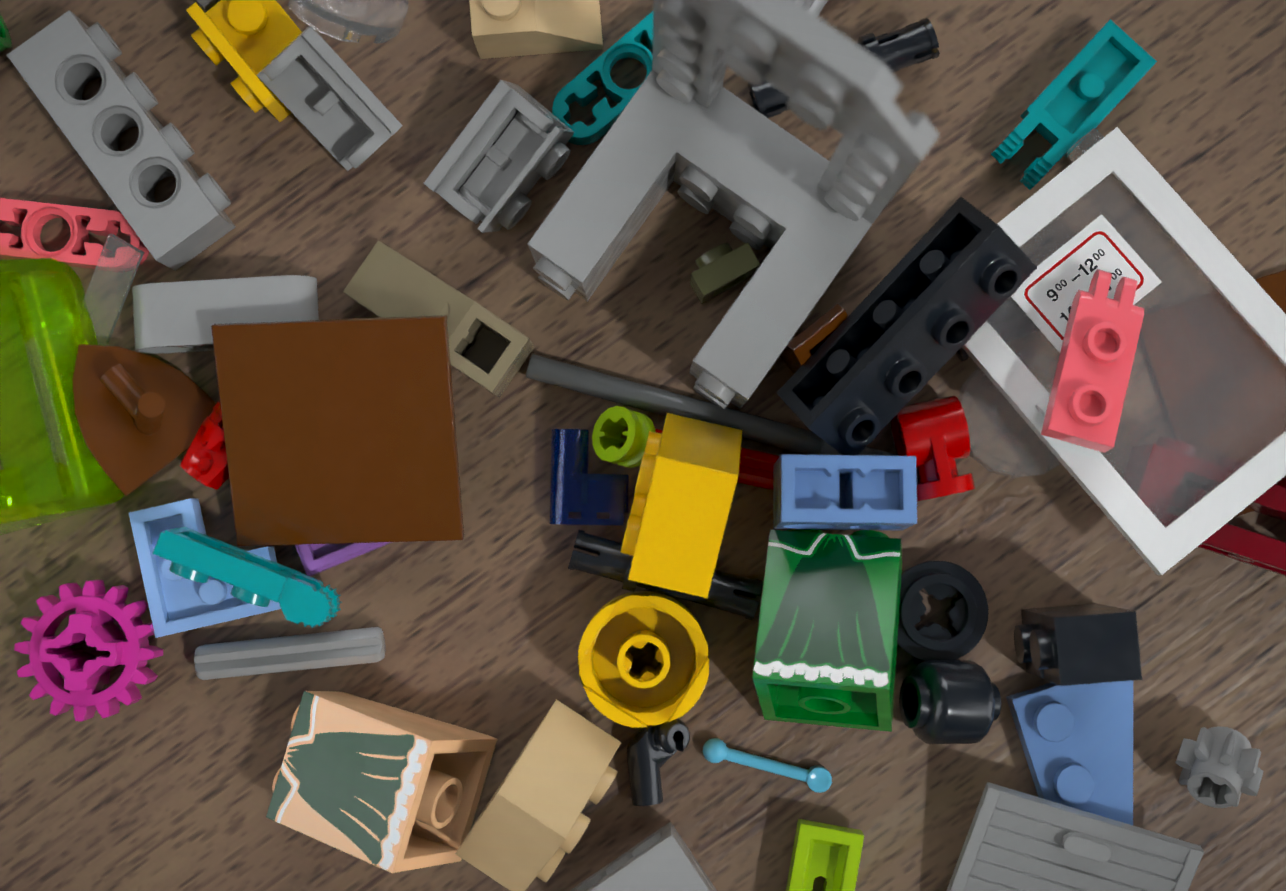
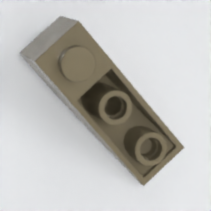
M379 240L343 291V293L380 318L447 315L451 366L498 398L504 393L535 347L529 337Z

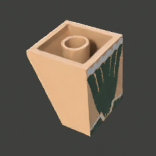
M304 691L300 705L296 709L291 721L292 732L281 768L273 780V795L266 818L390 873L462 861V858L455 853L471 830L497 738L345 692Z

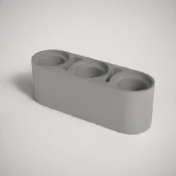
M282 275L140 284L132 287L135 351L140 353L167 354L214 351L211 328L214 324L319 320L317 278L310 276Z

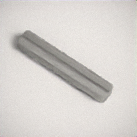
M379 627L205 644L195 649V671L199 679L210 680L375 663L385 658L386 645L383 631Z

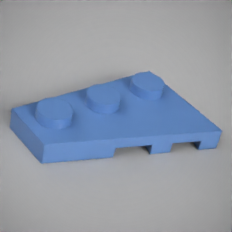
M1133 680L1059 686L1051 682L1007 696V702L1038 797L1133 825Z

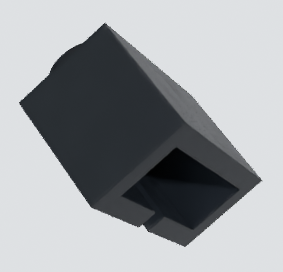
M1097 603L1021 609L1022 625L1015 626L1014 646L1019 663H1026L1027 673L1044 678V680L1059 686L1142 680L1136 611Z

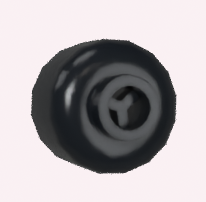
M930 660L919 663L911 673V676L906 677L902 682L899 694V709L904 724L908 728H912L915 735L926 744H972L980 742L989 733L993 721L999 717L1001 696L998 687L991 683L985 669L971 660Z

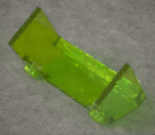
M52 258L0 260V461L3 469L0 470V535L96 510L115 503L124 497L122 492L102 471L86 447L75 416L72 379L79 344L98 345L79 276L69 265Z

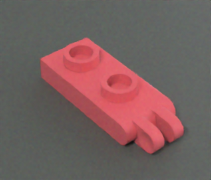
M1097 269L1092 277L1089 291L1078 290L1073 299L1041 435L1106 453L1114 448L1143 322L1144 308L1133 305L1137 280L1123 276L1116 287L1114 299H1110L1107 296L1112 274Z

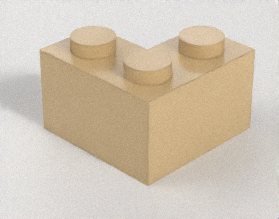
M556 699L455 854L510 891H525L536 877L546 883L558 867L565 853L569 854L574 849L589 825L591 819L581 813L586 803L590 800L597 805L616 777L618 771L610 767L609 763L621 742Z

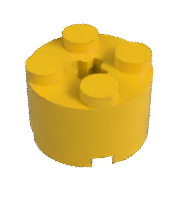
M635 591L610 600L592 617L579 644V676L589 701L604 716L624 726L632 728L650 727L682 717L699 700L709 677V648L700 624L683 604L662 593ZM647 642L656 645L655 658L660 662V665L656 669L646 665L640 673L634 671L631 668L633 656L627 650L632 645L642 649Z

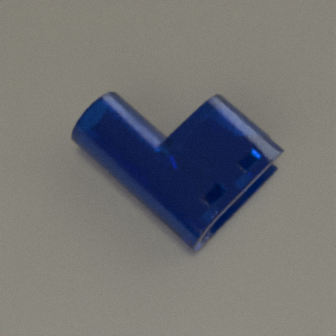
M551 429L549 524L624 526V513H629V475L588 474L589 430ZM569 512H581V518H569ZM597 512L610 513L609 519H597Z

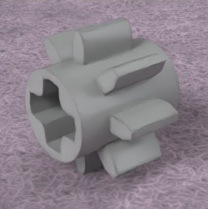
M1221 726L1209 729L1202 727L1197 741L1185 738L1182 741L1175 762L1182 767L1179 783L1187 785L1189 793L1204 805L1214 808L1237 807L1242 793L1250 796H1257L1264 772L1257 767L1261 751L1251 748L1249 740L1234 729Z

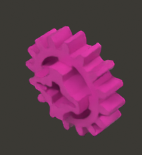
M103 580L86 581L83 590L77 582L63 584L59 586L60 599L54 595L41 596L36 600L43 616L23 617L20 624L26 630L32 632V636L28 641L15 643L14 650L22 654H29L30 663L17 670L18 677L35 676L38 684L29 694L32 700L48 695L53 697L50 714L60 715L67 712L73 706L75 721L82 722L93 718L96 709L102 718H106L120 713L119 701L128 706L142 699L141 693L135 684L146 685L155 682L158 675L152 669L146 667L147 660L163 656L164 649L149 645L148 637L154 634L153 624H143L140 618L148 608V603L144 600L127 605L125 601L128 597V587L124 585L113 586L105 594ZM76 610V614L69 615L71 612ZM69 615L68 627L59 635H54L59 624ZM114 619L120 624L125 635L114 624ZM86 641V645L97 647L98 651H109L110 654L98 656L94 659L93 654L83 652V649H73L70 646ZM118 665H125L117 681L103 691V685L108 684L110 681V672Z

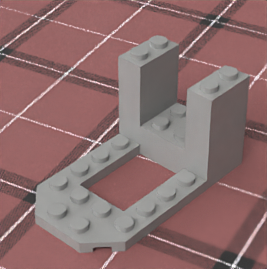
M653 0L652 71L528 242L529 249L536 263L533 269L540 274L538 279L562 298L569 300L575 292L588 302L673 181L681 186L677 193L692 207L705 214H708L713 208L733 222L729 230L744 243L748 242L750 247L756 250H760L763 245L771 249L696 355L689 374L697 379L693 389L706 400L723 410L729 402L740 409L758 387L871 225L920 164L940 135L924 114L911 111L906 118L893 99L902 88V85L885 63L794 0ZM726 65L746 81L760 85L765 80L790 97L787 101L789 108L809 125L820 130H826L830 125L843 134L831 160L828 161L725 89L723 82Z

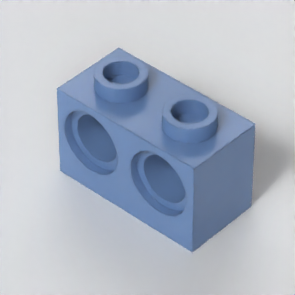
M781 454L773 465V529L903 531L917 524L916 456Z

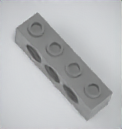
M68 10L8 53L7 56L154 259L176 271L236 227L224 211L232 203L209 173L200 178L187 159L194 155L195 152L180 131L171 122L163 127L150 109L159 103L141 78L135 72L126 77L114 59L120 56L122 52L107 31L98 22L88 27L74 13ZM102 77V85L99 92L93 98L83 100L82 94L86 84L94 78ZM138 126L139 137L135 145L126 151L119 152L118 142L122 133L131 127ZM175 176L176 189L173 195L164 202L156 203L154 192L157 184L166 177Z

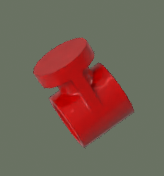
M953 395L905 405L891 420V430L897 455L916 456V468H918L921 483L917 484V501L975 489L972 473L958 475L955 461L967 458L970 455L971 448L967 420L958 397Z

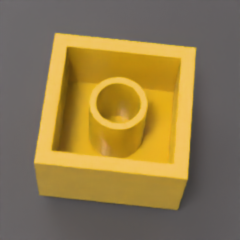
M667 413L662 434L649 431L621 548V553L633 556L628 580L704 598L708 597L739 475L742 430Z

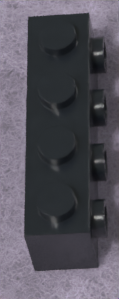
M960 197L779 389L777 394L811 431L842 455H858L876 438L878 433L901 409L923 389L925 384L948 360L970 340L972 335L995 311L1018 290L1020 285L1037 269V266L997 223L963 197Z

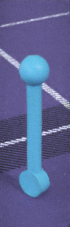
M719 738L709 739L703 746V756L711 763L727 760L804 781L812 791L817 793L827 791L832 784L831 774L825 767L820 765L812 766L809 769L797 767L728 748L724 741Z

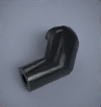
M680 719L656 726L644 727L629 743L627 747V761L632 805L649 806L663 802L660 768L677 750L683 752L690 741L689 728Z

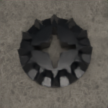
M926 561L904 570L901 575L897 644L910 655L923 661L956 660L969 653L983 637L988 623V602L979 581L963 567L946 561ZM922 590L925 594L930 595L936 600H942L946 597L951 598L957 594V597L950 601L951 605L945 610V615L949 620L948 625L953 630L951 633L947 628L941 627L935 622H929L925 625L920 624L915 628V625L921 621L920 617L926 612V607L922 602L924 598L919 591Z

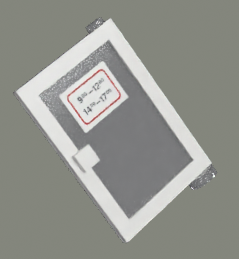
M1118 127L1105 137L1095 128L1083 136L1066 153L1073 162L997 223L1037 266V269L972 335L962 348L1157 575H1163L1286 476V314ZM1097 269L1112 274L1107 296L1110 299H1114L1116 287L1123 276L1137 280L1133 305L1144 308L1143 322L1114 448L1106 453L1041 435L1073 299L1078 290L1089 291L1092 277Z

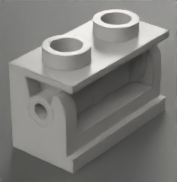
M500 80L425 180L424 184L433 192L438 193L475 224L481 220L482 223L477 229L482 233L500 231L502 227L510 230L530 208L532 200L527 197V194L541 176L545 180H549L569 157L571 150L565 145L575 132L518 84Z

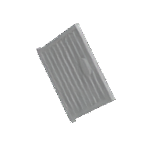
M987 782L946 891H1188L1204 851L1200 845Z

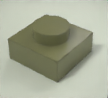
M727 242L711 249L696 259L695 262L699 269L691 273L689 283L702 305L753 277L760 267V263L748 242L735 250H732Z

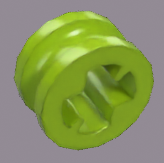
M614 406L604 411L596 421L592 433V445L596 455L604 461L628 468L641 465L649 431L656 432L655 427L647 415L625 407ZM621 434L627 436V439L621 438Z

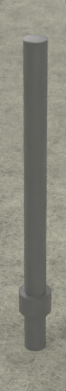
M532 354L528 364L526 378L662 416L671 413L742 430V438L802 455H842L813 431L727 407L723 410L713 403L537 354ZM866 446L858 454L869 456H898L897 454L889 453Z

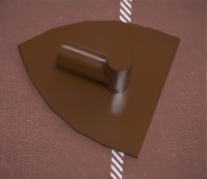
M79 344L72 379L75 416L86 447L106 476L127 497L189 449L202 422L207 415L212 413L215 402L183 372L153 356L117 346Z

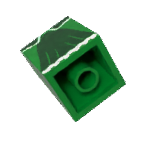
M770 530L752 676L764 720L892 732L902 573L901 538H889L886 534L875 530H859L851 535L828 534L822 530Z

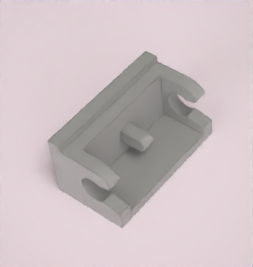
M312 26L307 27L256 75L347 171L352 167L356 169L403 126Z

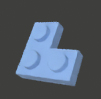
M190 498L129 512L155 638L281 609L279 602L270 600L268 607L244 602L230 594L233 585L209 576L207 583L195 582L180 577L169 570L172 561L152 554L160 533L165 530L187 527L206 535L198 498ZM266 546L248 551L277 563L274 546Z

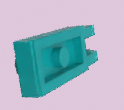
M1110 19L1021 114L1020 117L1023 120L991 155L1000 164L1005 159H1010L1023 146V140L1035 129L1052 146L1042 157H1037L1024 171V176L1020 182L1031 190L1063 156L1067 158L1077 149L1157 61Z
M187 527L168 529L161 532L152 553L172 561L169 570L180 577L195 582L207 583L209 576L233 585L230 594L244 602L261 607H268L270 600L279 602L286 620L296 624L303 622L304 627L310 625L311 628L316 625L321 626L324 621L328 622L331 620V617H336V612L341 610L339 607L342 603L339 599L341 594H337L336 588H331L330 584L324 586L323 581Z

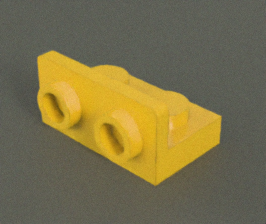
M220 0L207 12H204L196 2L186 9L200 27L191 34V37L216 66L226 59L235 69L239 76L230 84L256 114L265 106L279 122L289 116L292 112L256 76L302 33L276 0Z

